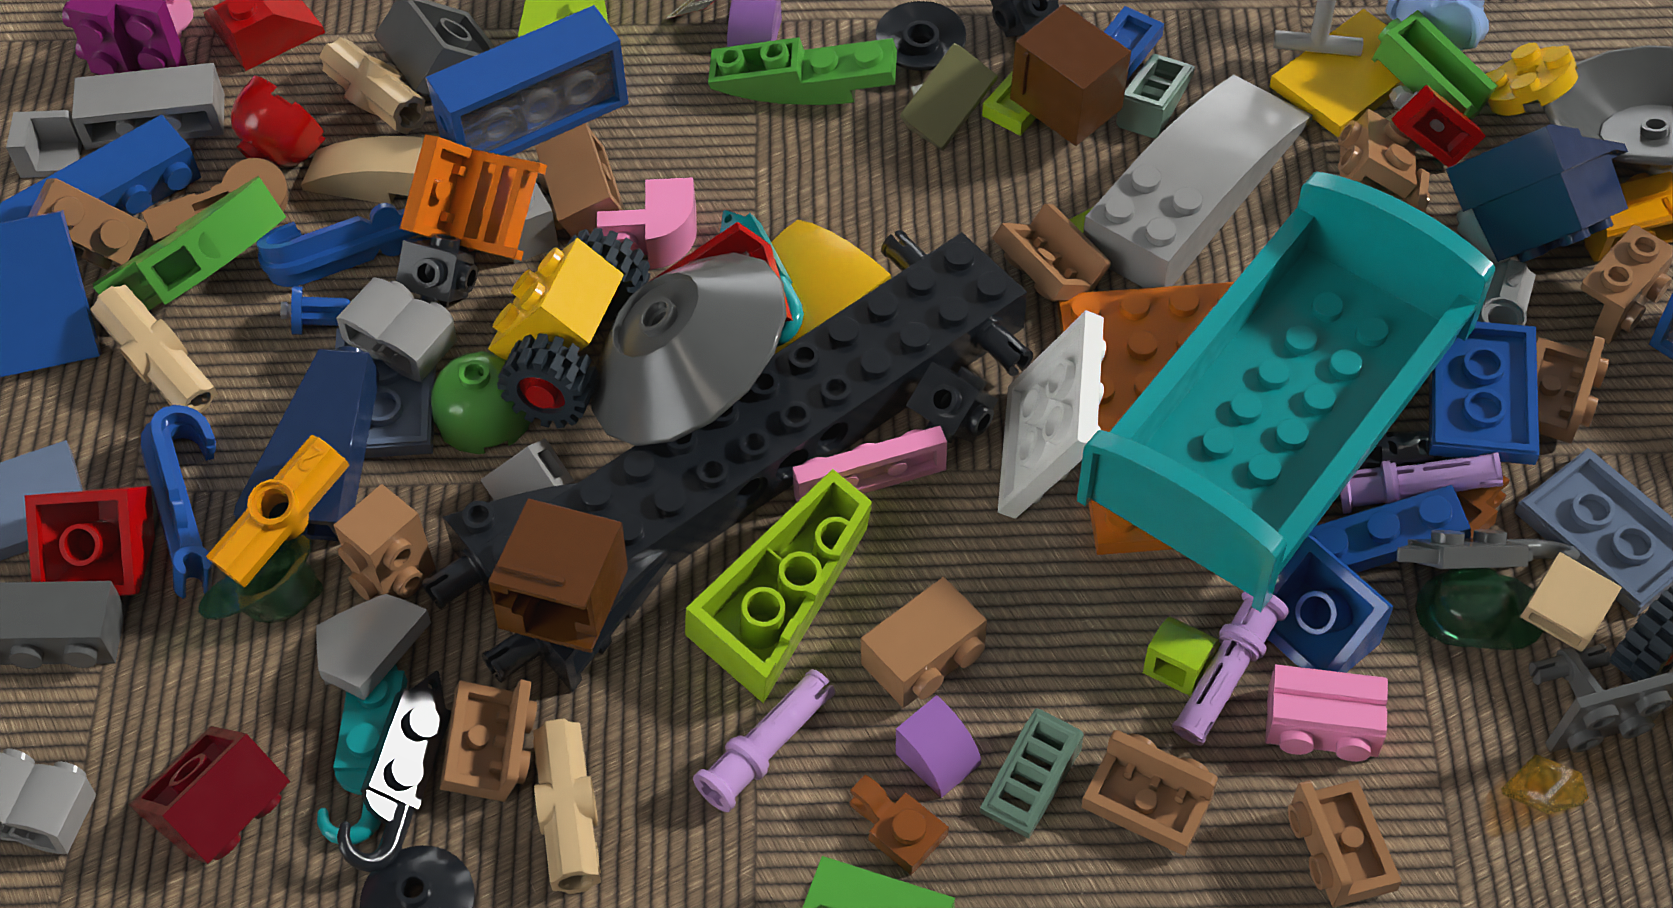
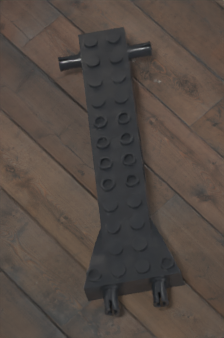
M903 230L895 231V236L900 241L898 242L890 234L881 246V253L889 258L901 272L774 354L750 390L714 422L673 442L634 446L578 483L542 488L488 503L485 501H474L468 504L463 511L444 516L443 520L452 550L459 558L431 577L422 580L423 587L439 609L444 608L446 604L478 583L491 595L488 581L528 498L622 522L628 571L592 653L517 633L512 634L489 651L482 653L486 666L492 674L497 672L495 678L500 683L540 656L544 658L569 690L573 692L582 681V671L598 652L603 654L612 643L611 635L625 617L632 618L670 568L794 485L793 467L802 465L815 457L827 458L841 453L907 408L908 401L931 362L958 373L961 366L966 368L986 353H989L1006 369L1010 376L1019 374L1015 364L1023 372L1031 363L1033 352L1013 335L1024 328L1027 291L962 232L931 253L926 254Z

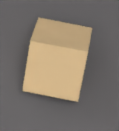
M1559 552L1543 575L1520 617L1582 652L1590 643L1622 587Z

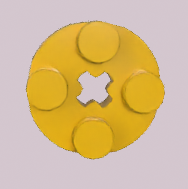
M1533 42L1516 48L1511 53L1512 59L1498 69L1486 73L1497 85L1487 102L1493 113L1511 116L1526 113L1523 104L1531 103L1538 99L1542 107L1564 95L1574 86L1578 79L1576 72L1578 67L1569 46H1551L1540 49L1538 44Z

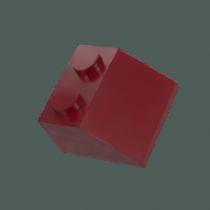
M210 726L129 806L190 858L209 864L213 859H222L237 846L241 839L239 833L254 818L260 819L266 816L278 805L282 798L279 793L291 781L247 733Z

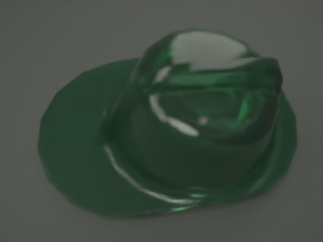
M304 535L284 541L245 588L229 576H226L205 593L199 603V614L204 619L217 620L233 616L242 611L257 622L264 623L281 622L295 616L323 591L321 581L307 560L311 552V541Z
M1491 568L1450 569L1427 581L1417 595L1415 611L1419 624L1430 637L1445 645L1496 650H1518L1535 643L1544 632V630L1520 617L1534 592L1532 588L1516 578L1498 574Z

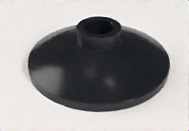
M913 1L900 4L882 16L876 28V40L893 38L897 49L896 66L908 70L927 71L934 70L954 43L963 48L965 47L966 28L962 19L950 8L935 2Z
M427 845L401 849L391 865L383 870L373 871L369 874L360 896V908H474L475 887L465 864L451 852ZM416 885L424 886L423 892L415 898L404 896L409 888Z

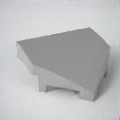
M384 594L358 604L316 626L318 670L325 685L333 684L365 700L431 624L428 611L401 598Z

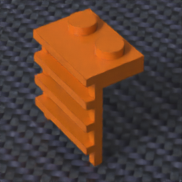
M425 134L400 229L431 238V235L434 233L454 236L461 239L460 246L522 261L524 251L518 250L519 241L537 175H545L547 165L471 149L438 136Z

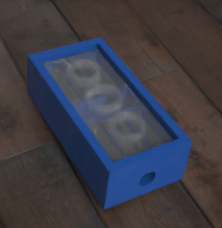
M595 5L426 77L441 138L471 149L509 157L629 104L620 39Z

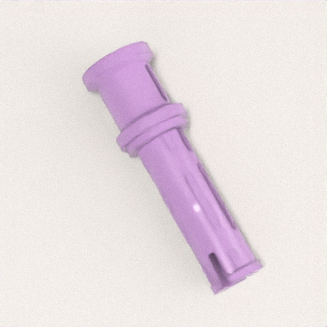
M1499 453L1396 467L1395 462L1390 463L1389 460L1382 461L1380 467L1357 470L1340 493L1343 514L1351 513L1353 507L1389 504L1449 485H1453L1455 492L1476 488L1503 486V476Z
M1244 591L1241 594L1244 602L1231 624H1224L1219 631L1221 646L1199 680L1179 717L1172 724L1174 732L1183 739L1196 745L1204 744L1206 736L1224 705L1229 700L1250 661L1255 662L1265 654L1266 646L1264 642L1276 622L1284 620L1289 612L1285 603L1275 595L1272 596L1264 609L1259 612L1251 607L1254 597Z
M809 670L805 677L745 737L740 735L731 738L725 745L726 752L708 770L701 769L694 775V784L702 796L717 809L723 812H730L735 807V797L753 779L761 780L767 774L769 768L768 760L828 699L835 695L833 685H829L825 690L822 689L830 681L817 670Z

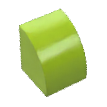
M1169 616L1161 624L1148 645L1143 674L1191 697L1199 680L1220 647L1219 639Z

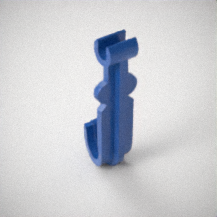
M380 203L371 210L370 220L361 216H355L304 235L297 229L295 222L272 229L257 241L258 261L261 269L267 274L272 283L281 287L299 286L374 260L379 249L387 256H397L401 254L403 240L419 234L400 229L405 208L397 211L395 206L390 203Z
M171 405L157 411L152 420L146 424L141 433V453L173 565V590L179 597L184 599L186 598V579L194 577L199 579L202 583L204 594L210 592L212 588V562L206 558L209 551L202 546L173 440L186 438L198 444L206 461L214 459L216 441L210 424L200 412L187 406Z

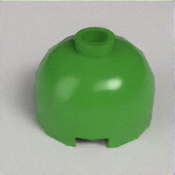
M484 351L465 353L451 360L440 371L431 390V406L434 423L439 429L444 442L459 451L484 454L485 447L497 446L505 441H508L510 446L528 430L530 421L524 419L527 413L521 410L516 414L512 409L515 403L513 401L506 402L502 399L501 394L504 390H499L497 386L498 376L506 362L505 359L496 356L494 353Z

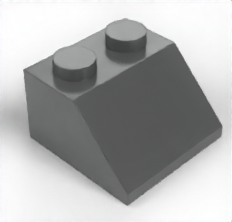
M396 0L374 34L377 41L386 51L385 57L387 60L397 66L406 78L405 84L422 97L430 95L426 81L427 76L495 48L468 12L429 0Z

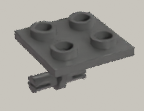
M1603 643L1585 648L1582 652L1576 651L1573 647L1563 648L1557 651L1555 657L1530 662L1529 673L1530 676L1535 675L1532 680L1536 685L1563 677L1569 681L1576 696L1572 705L1545 742L1549 752L1569 747L1573 753L1583 752L1599 745L1605 737L1621 733L1623 738L1629 739L1650 731L1654 728V720L1661 711L1673 703L1671 699L1673 697V672L1603 690L1589 671L1610 665L1609 651L1605 652L1607 647Z

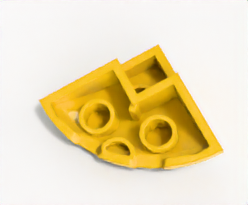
M796 220L784 229L771 243L793 282L791 285L802 304L804 317L797 334L788 343L777 347L775 354L891 279V274L870 256L835 233L813 223Z

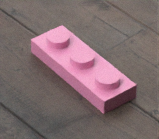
M936 426L926 430H911L901 437L876 444L865 443L857 446L852 451L827 458H812L802 465L793 467L795 499L798 502L832 469L863 494L945 471L947 440L941 426Z

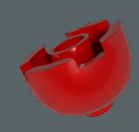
M254 75L235 99L230 116L232 129L241 140L236 148L247 159H264L277 167H292L304 162L325 141L326 138L322 136L324 130L296 101L291 104L279 95L273 96L271 93L277 88L276 85L260 76Z

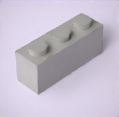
M214 63L77 77L74 80L72 120L85 150L101 148L161 114L183 139L224 135L225 94Z

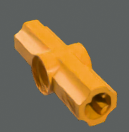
M311 435L273 479L263 481L253 488L248 496V508L207 554L206 558L232 580L245 588L284 541L295 539L304 532L308 525L309 512L350 466L347 460L321 438ZM283 502L288 503V508L280 517L269 519V513L273 507Z

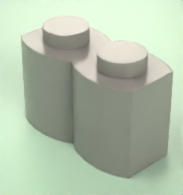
M373 277L336 317L341 337L349 345L364 352H369L372 358L382 360L396 372L418 382H422L457 342L454 320L450 312L436 302L429 304L425 301L414 299L412 293L397 281L388 282Z
M10 748L4 749L0 753V840L17 841L26 846L50 853L68 854L96 797V793L88 781L86 773L79 767L62 761L55 762L54 766L35 764L33 758L21 751Z

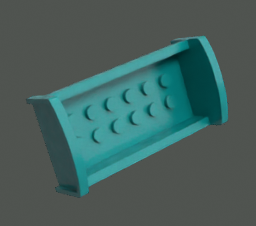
M1314 172L1301 188L1297 208L1110 432L1097 430L1086 443L1083 449L1077 502L1086 506L1091 499L1253 596L1251 607L1261 612L1273 596L1278 575L1456 339L1460 338L1465 341L1474 330L1495 273L1494 264L1464 238L1415 207L1360 182L1329 173Z

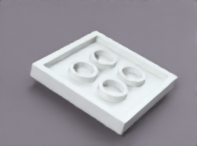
M1085 310L1008 386L998 513L1016 519L1032 504L1038 503L1045 492L1059 480H1064L1070 470L1082 461L1084 446L1097 430H1101L1098 426V409L1104 392V386L1100 382L1101 362L1106 351V342L1103 340L1104 317Z

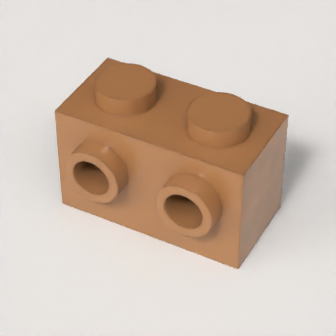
M586 123L535 147L540 163L547 165L545 175L538 174L537 178L547 194L550 193L552 202L549 203V206L552 209L555 227L559 231L565 228L571 237L574 235L578 236L579 232L585 229L591 234L593 229L597 228L598 211L625 210L605 148Z
M57 178L46 179L28 217L63 210L72 244L84 250L81 258L107 271L111 264L121 266L129 261L147 225L146 222Z
M383 484L379 485L334 524L341 547L337 549L338 554L352 573L348 580L356 592L366 600H371L373 597L376 598L384 594L401 599L408 598L420 588L422 580L436 569L419 514Z
M943 576L861 637V665L902 708H905L916 698L923 700L931 696L941 686L945 676L959 666L961 668L970 666L981 656L985 649L987 619Z

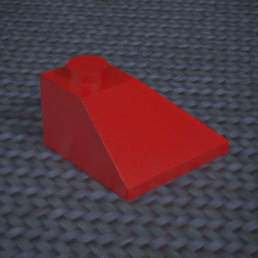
M225 0L203 12L205 19L245 71L325 33L322 24L302 0Z
M151 486L24 495L31 582L112 581L119 595L139 594L155 540Z

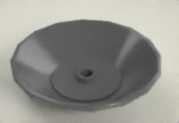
M1646 45L1611 50L1577 62L1578 69H1576L1578 79L1574 86L1555 101L1543 106L1550 124L1578 128L1583 137L1624 143L1628 152L1611 159L1612 163L1619 167L1638 173L1661 174L1669 171L1673 172V47Z
M729 253L698 259L665 273L638 289L629 297L619 311L604 341L595 365L598 371L596 379H599L591 398V410L606 434L635 446L673 442L714 422L750 390L775 354L787 317L784 283L765 260L738 253Z

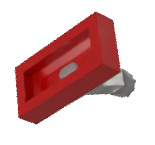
M1399 85L1392 89L1389 95L1393 106L1399 110L1386 117V119L1392 120L1401 132L1448 168L1456 165L1486 137L1473 121L1428 85H1425L1419 92L1414 94L1406 86Z

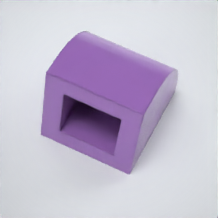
M731 0L727 47L775 41L782 21L781 0Z
M937 695L896 728V755L940 798L981 765L980 753L969 731L951 708Z

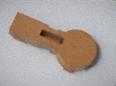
M260 158L244 159L232 165L225 173L222 183L210 187L211 190L195 195V193L145 210L142 212V215L147 223L154 244L177 231L176 226L258 175L284 212L289 197L285 176L276 165Z

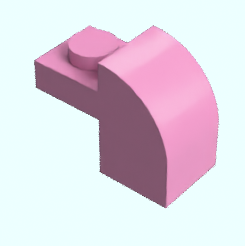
M693 178L645 180V209L598 211L597 228H602L603 236L607 237L611 230L618 233L616 240L623 242L626 237L633 242L630 248L632 251L640 248L644 255L648 256L649 270L663 268L677 262L689 252L696 239L697 220Z

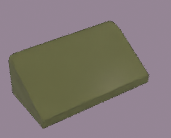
M954 43L904 108L900 117L908 129L944 151L998 79V76L967 50Z

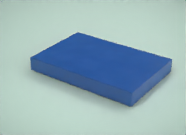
M61 210L0 223V377L99 357L102 352L64 211Z
M1477 321L1474 330L1465 341L1457 338L1429 375V455L1469 458L1498 452L1500 462L1536 465L1539 458L1536 327Z

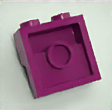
M68 0L63 7V23L66 27L73 28L77 37L76 55L78 58L87 61L92 73L105 75L138 71L140 68L151 70L188 65L165 0Z

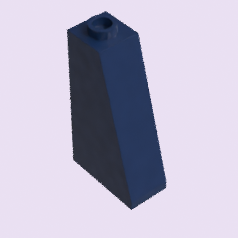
M342 346L336 350H318L235 505L233 515L236 520L248 508V496L253 488L263 481L273 479L311 435H314L333 447L347 460L350 466L309 512L308 525L297 538L339 541L334 524L356 505L366 443L380 377L369 352H364L361 349L350 346ZM283 502L273 507L269 513V519H274L284 514L288 508V503Z

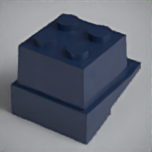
M1550 124L1446 168L1462 211L1473 210L1497 262L1516 255L1518 261L1523 263L1541 256L1549 250L1581 241L1590 237L1591 234L1613 226L1611 216L1628 209L1611 160L1628 152L1625 144L1583 137L1578 128Z

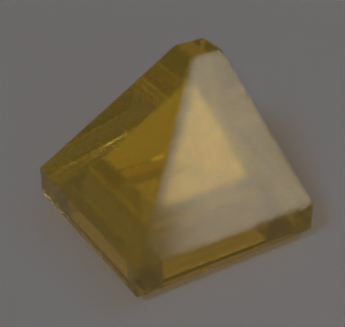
M1537 754L1501 788L1504 796L1548 815L1581 806L1589 799L1581 772Z

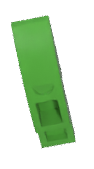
M800 37L712 49L708 84L712 90L770 103L802 105L855 103L856 89L895 85L897 49L893 38L804 50Z
M258 175L176 226L177 231L95 281L93 288L99 295L111 286L120 287L125 284L146 306L148 311L162 302L166 305L229 263L286 218V215Z

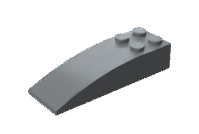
M1232 75L1183 112L1138 156L1085 216L1083 234L1111 261L1110 270L1143 288L1173 286L1309 125L1313 115Z

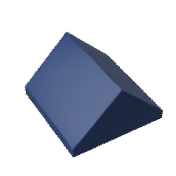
M1307 536L1278 575L1273 595L1285 603L1289 612L1284 620L1276 622L1267 639L1298 667L1347 673L1380 644L1394 606L1313 536Z

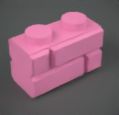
M1275 664L1268 688L1266 744L1280 745L1281 750L1295 755L1307 754L1312 752L1313 749L1336 752L1339 758L1352 762L1364 761L1370 756L1378 757L1387 733L1386 705L1388 679L1385 677Z

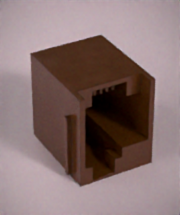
M1062 4L1016 40L1010 99L1070 143L1077 146L1122 109L1131 50L1087 21L1079 13Z
M528 498L488 581L498 628L592 653L628 571L622 522Z

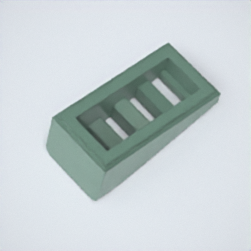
M1152 54L1125 90L1123 107L1117 113V126L1144 136L1157 138L1167 125L1193 77L1195 66L1158 54Z
M1035 708L980 806L979 813L1029 839L1080 754L1084 737L1083 732L1061 719ZM1029 754L1053 767L1048 771L1026 760V757ZM1018 774L1041 786V789L1038 792L1015 780L1014 777ZM1005 792L1031 805L1028 813L1003 800L1002 797Z

